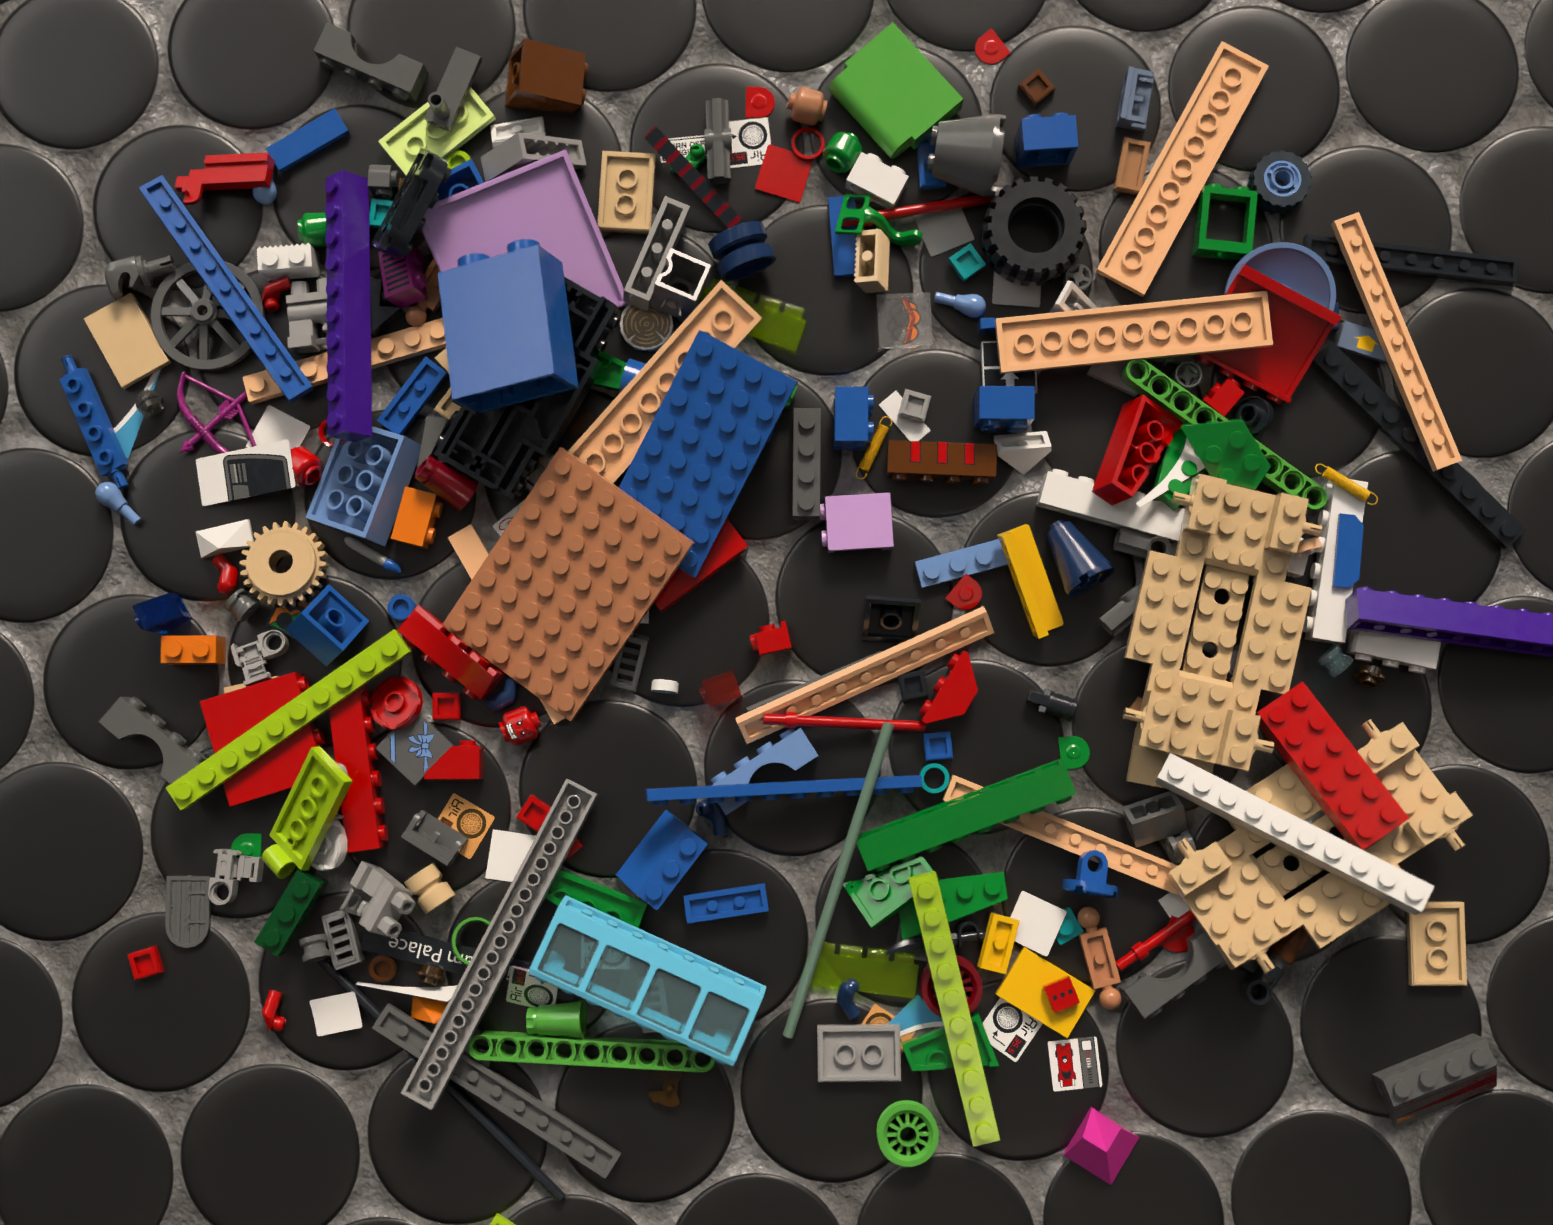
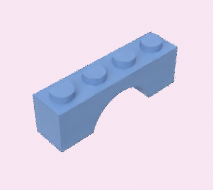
M801 728L797 731L795 729H788L779 735L782 740L775 745H772L769 741L757 749L759 755L749 760L746 756L734 764L736 770L728 775L723 771L710 780L713 785L749 784L753 773L765 764L782 763L797 770L816 758L818 754ZM724 797V802L718 804L725 815H727L747 801L735 802V797Z

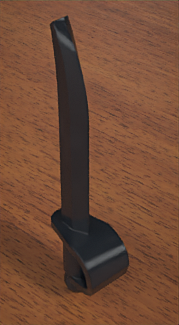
M962 920L957 923L955 933L951 934L953 945H957L958 949H962V943L977 942V940L984 941L985 931H979L978 926L969 920ZM966 925H972L974 931L962 932V929ZM917 937L900 941L890 947L885 954L890 955L901 951L925 948L923 938Z

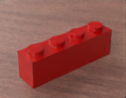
M1144 394L1123 404L1092 493L1112 506L1132 498L1148 476L1149 469L1161 457L1160 453L1170 444L1173 439L1172 436L1184 423Z
M418 605L397 630L403 635V640L410 648L414 649L417 646L424 652L421 655L424 660L432 666L436 663L444 669L442 674L453 683L458 680L465 686L463 691L475 701L477 698L486 700L506 676L459 637L449 632L440 620L422 606Z

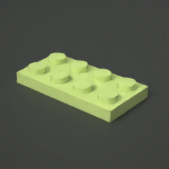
M472 88L468 92L451 132L426 122L425 116L430 107L427 102L378 141L405 175H407L420 148L427 149L446 159L451 152L458 150L496 119Z

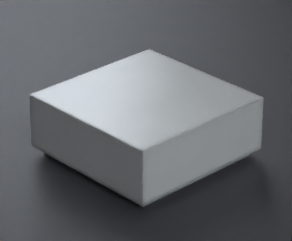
M905 389L898 416L924 423L931 396Z

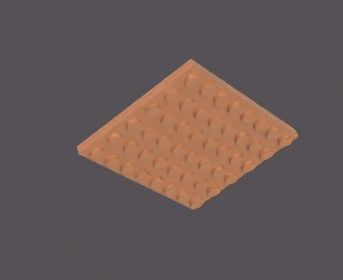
M560 447L443 622V625L449 632L455 634L496 667L569 721H572L695 542L565 448Z

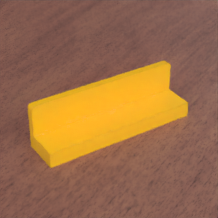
M1024 524L997 536L1032 634L1040 639L1048 636L1049 630L1062 626L1064 622L1030 526Z

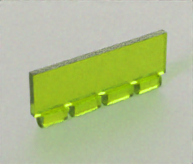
M713 279L711 287H705L700 303L720 280ZM724 282L731 289L732 284ZM736 286L734 292L762 317L748 336L796 351L806 324V320L802 319L805 309L787 303L784 312H780L782 301L761 295L759 303L756 304L754 303L757 295L756 292Z
M824 942L810 985L839 989L842 982L853 978L859 984L860 992L915 998L919 965L914 964V954L897 952L893 962L889 961V955L885 954L887 950L868 948L867 958H862V947L841 944L840 954L838 955L834 954V943Z

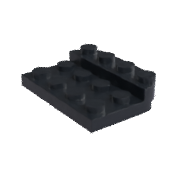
M420 148L371 242L374 247L395 259H398L400 256L407 258L413 247V243L410 241L414 233L419 234L426 222V218L423 216L427 208L432 209L437 202L439 194L436 191L440 183L445 184L451 175L452 169L447 167L448 161L427 149Z

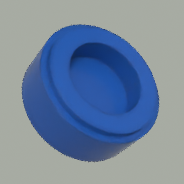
M405 594L395 595L388 603V613L393 619L404 622L416 608V603L410 596Z

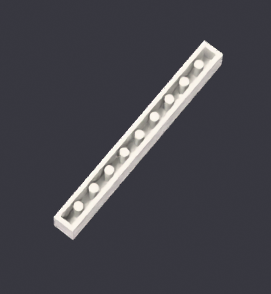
M1053 469L1052 472L1048 471L1044 475L1036 506L1117 529L1122 527L1154 537L1161 536L1168 541L1178 543L1186 506H1183V508L1177 507L1175 510H1172L1157 498L1156 501L1151 500L1139 508L1136 503L1146 496V494L1136 492L1132 498L1112 506L1092 493L1094 480L1091 478L1079 476L1078 479L1068 477V472ZM1292 554L1286 576L1292 578L1303 576L1309 555L1295 557Z
M1171 753L1155 782L1413 915L1423 911L1434 886Z

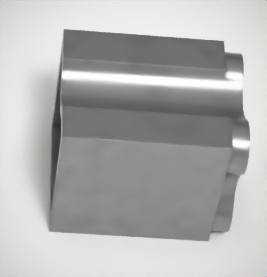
M671 248L666 258L664 271L659 274L655 282L650 306L656 312L668 313L677 317L679 321L684 322L697 308L706 287L711 265Z

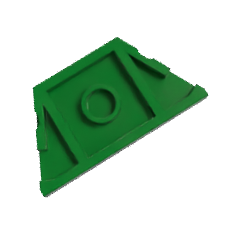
M1242 419L1224 422L1211 421L1191 425L1183 424L1181 426L1182 431L1209 475L1227 480L1226 484L1255 490L1271 467Z

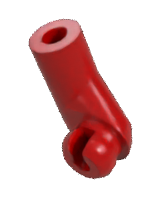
M288 275L269 282L264 286L261 300L268 312H275L279 309L280 293L291 288L292 282Z
M220 553L214 557L212 563L221 572L217 589L220 593L227 595L236 588L239 573L237 568Z
M269 990L262 1015L268 1030L281 1032L285 1028L286 1019L278 1016L277 1009L283 994L274 990Z

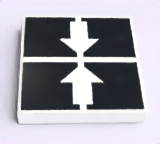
M997 341L981 342L982 386H1034L1035 395L1037 394L1036 371L1000 374Z

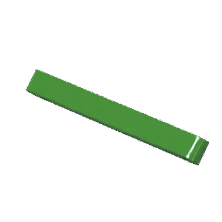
M1134 359L1121 370V379L1127 386L1140 395L1144 394L1184 424H1198L1196 421L1198 413L1206 417V422L1228 421L1224 416L1143 359ZM1131 366H1136L1140 369V379H1135L1131 376ZM1153 382H1158L1162 385L1163 392L1161 395L1153 392ZM1176 397L1184 401L1185 407L1183 411L1175 407L1174 400ZM1255 439L1267 461L1272 465L1271 473H1266L1261 482L1278 494L1285 493L1307 498L1308 492H1312L1316 498L1313 505L1308 503L1306 511L1320 509L1326 504L1327 493L1323 487ZM1286 476H1290L1294 481V486L1291 490L1285 486Z
M485 1030L478 1032L468 1044V1052L474 1059L486 1061L707 1072L714 1066L715 1062L713 1057H711L708 1063H699L695 1056L698 1052L692 1051L681 1042L670 1040L585 1036L584 1039L565 1036H539L538 1034ZM477 1039H485L488 1042V1051L483 1052L477 1048ZM504 1041H513L517 1047L516 1052L508 1053L504 1049ZM533 1042H540L544 1046V1053L540 1055L535 1054L531 1049V1044ZM561 1043L570 1045L572 1048L570 1056L560 1054L558 1047ZM588 1045L597 1046L600 1050V1055L595 1058L588 1056L586 1047ZM617 1046L624 1047L628 1056L624 1059H618L615 1057L613 1049ZM651 1048L655 1052V1058L650 1061L643 1059L641 1050ZM677 1049L683 1054V1059L679 1062H673L669 1059L668 1052Z

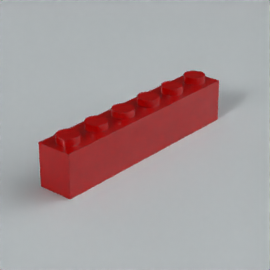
M365 685L329 709L335 763L343 764L348 776L352 780L350 788L341 804V811L344 816L342 818L343 827L347 836V853L386 847L385 841H388V829L382 822L385 804L383 798H379L378 787H381L382 784L381 774L379 770L376 771L375 760L378 759V750L376 749V744L372 743L371 735L375 731L373 717H369L368 706L371 705L370 691L366 690Z

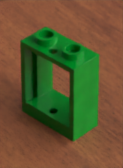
M1216 183L1204 186L1198 195L1192 256L1240 261L1251 252L1253 248L1258 191H1250L1248 187L1244 186L1234 187L1233 189L1223 188V185ZM1210 199L1246 203L1242 243L1206 239Z

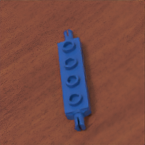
M66 355L61 358V361L67 373L59 381L101 476H112L117 487L120 490L129 486L123 474V471L129 466L126 456L86 368H77L73 356Z

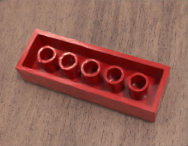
M1301 682L1256 713V715L1261 716L1259 722L1260 729L1270 742H1274V747L1349 844L1365 850L1409 819L1404 810L1304 682Z

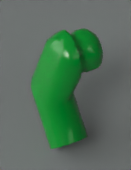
M700 144L692 145L690 147L691 151L685 157L696 170L703 163L706 156L704 147ZM670 166L671 173H676Z

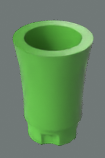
M585 1000L529 1007L526 1013L527 1033L538 1034L539 1036H565L584 1039L587 1031V1007Z

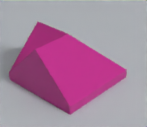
M1091 1107L1063 1155L1111 1185L1138 1141L1139 1136Z

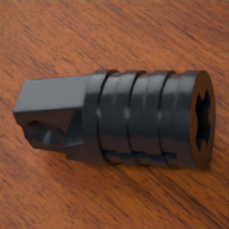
M1044 689L1043 694L1030 690L1026 701L1039 705L1038 712L1047 715L1051 714L1071 722L1078 699Z

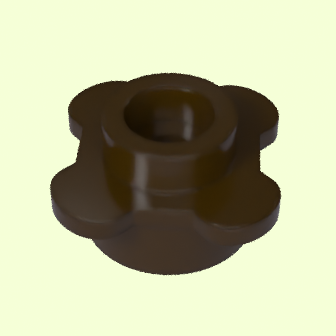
M1361 665L1359 673L1353 675L1354 680L1360 681L1359 683L1362 686L1370 688L1379 686V683L1384 682L1386 677L1381 675L1382 670L1374 665Z
M422 965L421 971L416 972V975L421 978V983L437 986V983L445 982L442 977L444 970L438 967Z

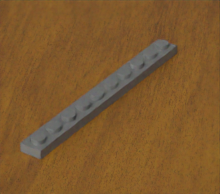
M390 1003L386 1005L372 1029L417 1058H420L433 1033L432 1030ZM464 1052L451 1080L606 1179L620 1157L621 1152Z

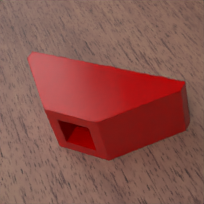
M963 650L959 655L954 653L947 665L950 669L946 678L941 676L933 688V691L937 692L932 701L926 700L920 709L919 714L922 715L920 721L924 724L963 715L978 692L969 653Z

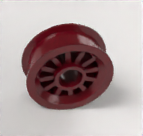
M956 955L964 991H970L969 995L966 993L965 995L969 1012L971 1013L981 1000L983 992L982 981L974 965L966 958ZM928 963L920 978V990L927 1007L934 1014L941 1017L938 1001L935 999L937 997L936 992H931L934 984Z

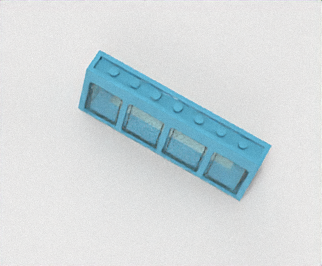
M566 895L559 904L528 971L529 974L534 975L541 982H549L556 985L567 994L580 996L591 1005L602 1006L610 1010L615 1016L626 1017L635 1021L637 1025L644 1029H652L661 1033L668 1040L681 1042L694 1052H703L713 1057L718 1063L731 1066L734 1065L767 987Z

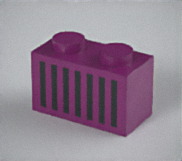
M412 247L407 258L400 256L398 259L383 251L378 252L384 294L388 301L396 307L404 308L427 299L426 287L428 283L423 274L422 264L424 263V258L419 249Z

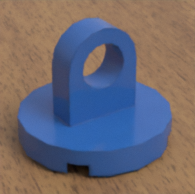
M1097 850L1084 852L1078 861L1076 880L1063 879L1062 883L1063 891H1069V893L1093 897L1103 895V897L1111 899L1118 897L1119 887L1106 884L1108 860L1102 852ZM1092 856L1099 862L1098 869L1095 872H1092L1087 864L1088 859Z

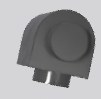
M370 164L368 171V188L370 192L379 199H390L391 196H394V187L399 186L398 171H394L392 165Z

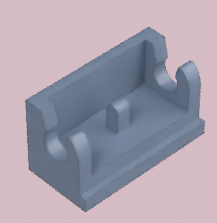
M1131 66L1128 67L1123 78L1115 127L1145 131L1154 81L1153 72Z

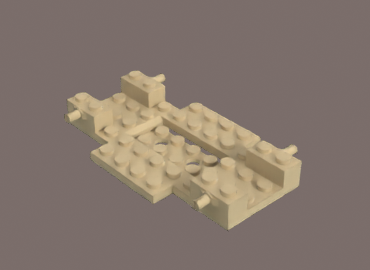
M1199 474L1192 478L1189 495L1175 491L1172 496L1174 497L1172 498V503L1186 506L1175 556L1151 550L1147 553L1124 658L1151 665L1140 711L1126 707L1124 712L1134 716L1123 714V719L1137 722L1133 745L1249 771L1251 758L1255 750L1270 754L1273 751L1272 748L1263 747V745L1274 747V742L1258 739L1257 731L1261 716L1255 714L1260 691L1264 690L1281 695L1289 691L1312 589L1285 582L1290 556L1297 553L1299 541L1303 533L1319 537L1321 534L1319 530H1322V525L1306 522L1305 514L1309 501L1307 498L1285 493L1272 495L1226 484L1227 480ZM1203 565H1205V570H1204L1203 579H1202V583H1201V588H1200V592H1199V597H1198V601H1197V605H1196V610H1195V614H1194V619H1193V623H1192V628H1191V632H1190V637H1189V641H1188V646H1187V650H1186V655H1185V659H1184V663H1183V668H1182V671H1180V667H1181V663H1182V658H1183V654H1184V649H1185V645H1186V640H1187V636H1188V631H1189V627H1190V623H1191V618H1192V614H1193V609H1194V605H1195V600H1196V596H1197V591H1198V587H1199V582H1200V578H1201V574H1202V569H1203ZM1249 576H1253L1252 582L1254 583L1234 673L1230 682H1227L1226 679L1230 670L1233 647L1236 643L1239 620L1242 616L1245 593L1248 589ZM1218 589H1224L1229 594V600L1224 605L1218 604L1214 599V594ZM1207 642H1212L1217 647V653L1212 658L1206 657L1202 652V647Z
M1371 719L1362 724L1361 727L1364 728L1371 740L1366 746L1358 750V753L1409 817L1406 822L1364 851L1401 869L1398 863L1436 839L1445 837L1454 851L1463 847L1465 844L1456 834L1455 830L1460 823L1471 817L1472 813L1456 792L1451 795L1448 794L1415 750L1419 743L1402 722L1391 730L1383 732L1378 730ZM1288 764L1246 790V792L1304 821L1322 810ZM1326 814L1312 822V825L1327 833L1335 826ZM1229 820L1228 822L1235 831L1203 850L1194 852L1186 838L1177 842L1176 845L1185 858L1180 865L1170 870L1167 874L1168 879L1231 971L1246 961L1256 959L1264 973H1267L1275 968L1265 952L1270 945L1298 927L1303 926L1317 948L1320 949L1390 904L1332 873H1328L1285 901L1284 895L1325 869L1278 845L1260 857L1255 858L1253 854L1271 842ZM1294 856L1298 859L1299 867L1296 871L1285 869L1283 865L1285 857Z

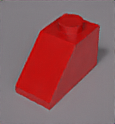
M460 740V746H451L424 773V779H484V746H476V740Z

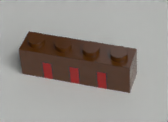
M888 440L886 476L892 477L893 481H908V477L919 478V482L930 483L935 482V478L946 479V483L958 484L962 483V479L973 480V484L986 485L996 477L997 444Z

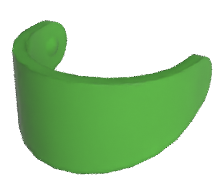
M480 917L465 919L456 927L452 935V951L455 957L467 966L470 962L461 957L457 951L456 935L468 923L479 922L489 927L491 922Z

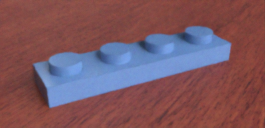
M999 539L914 562L921 589L962 578L965 573L970 576L1008 565Z

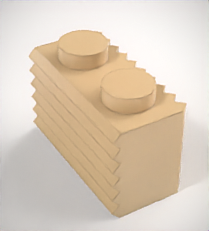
M881 229L863 230L862 235H857L855 238L857 241L855 243L857 246L855 250L857 252L854 254L856 256L854 259L856 261L854 264L856 266L854 269L856 272L854 274L856 277L854 281L865 293L888 291L890 239Z

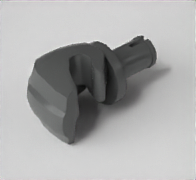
M134 255L110 262L105 269V280L109 293L116 300L123 297V282L127 275H130L129 286L135 291L139 289L142 282L146 287L153 286L154 277L176 272L172 256L168 255L167 257L148 262L142 255Z

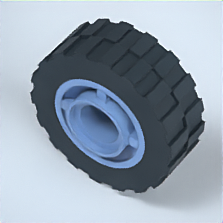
M1279 150V152L1273 151L1267 156L1262 157L1253 168L1248 178L1247 187L1250 191H1258L1257 205L1261 210H1266L1271 214H1285L1287 211L1294 210L1308 195L1312 184V175L1308 170L1307 163H1304L1300 156H1296L1292 152H1284V150ZM1275 179L1281 180L1284 186L1278 185Z

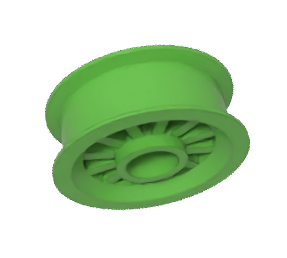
M911 1100L897 1101L889 1105L878 1119L876 1129L878 1143L883 1154L891 1162L904 1167H913L926 1162L935 1152L939 1140V1131L933 1115L924 1105ZM905 1114V1120L902 1121L899 1115ZM909 1114H914L912 1119L909 1120ZM920 1117L922 1120L916 1124L917 1120ZM894 1118H896L897 1121H898V1124L892 1122V1120H893ZM927 1125V1129L920 1130ZM911 1127L915 1130V1134L910 1139H903L900 1136L902 1129ZM919 1136H927V1139L925 1140ZM887 1137H894L890 1141L887 1139ZM917 1142L923 1145L920 1149L916 1144ZM899 1143L897 1148L894 1149L893 1146ZM904 1146L906 1147V1153L901 1152ZM913 1146L915 1151L910 1153V1147Z

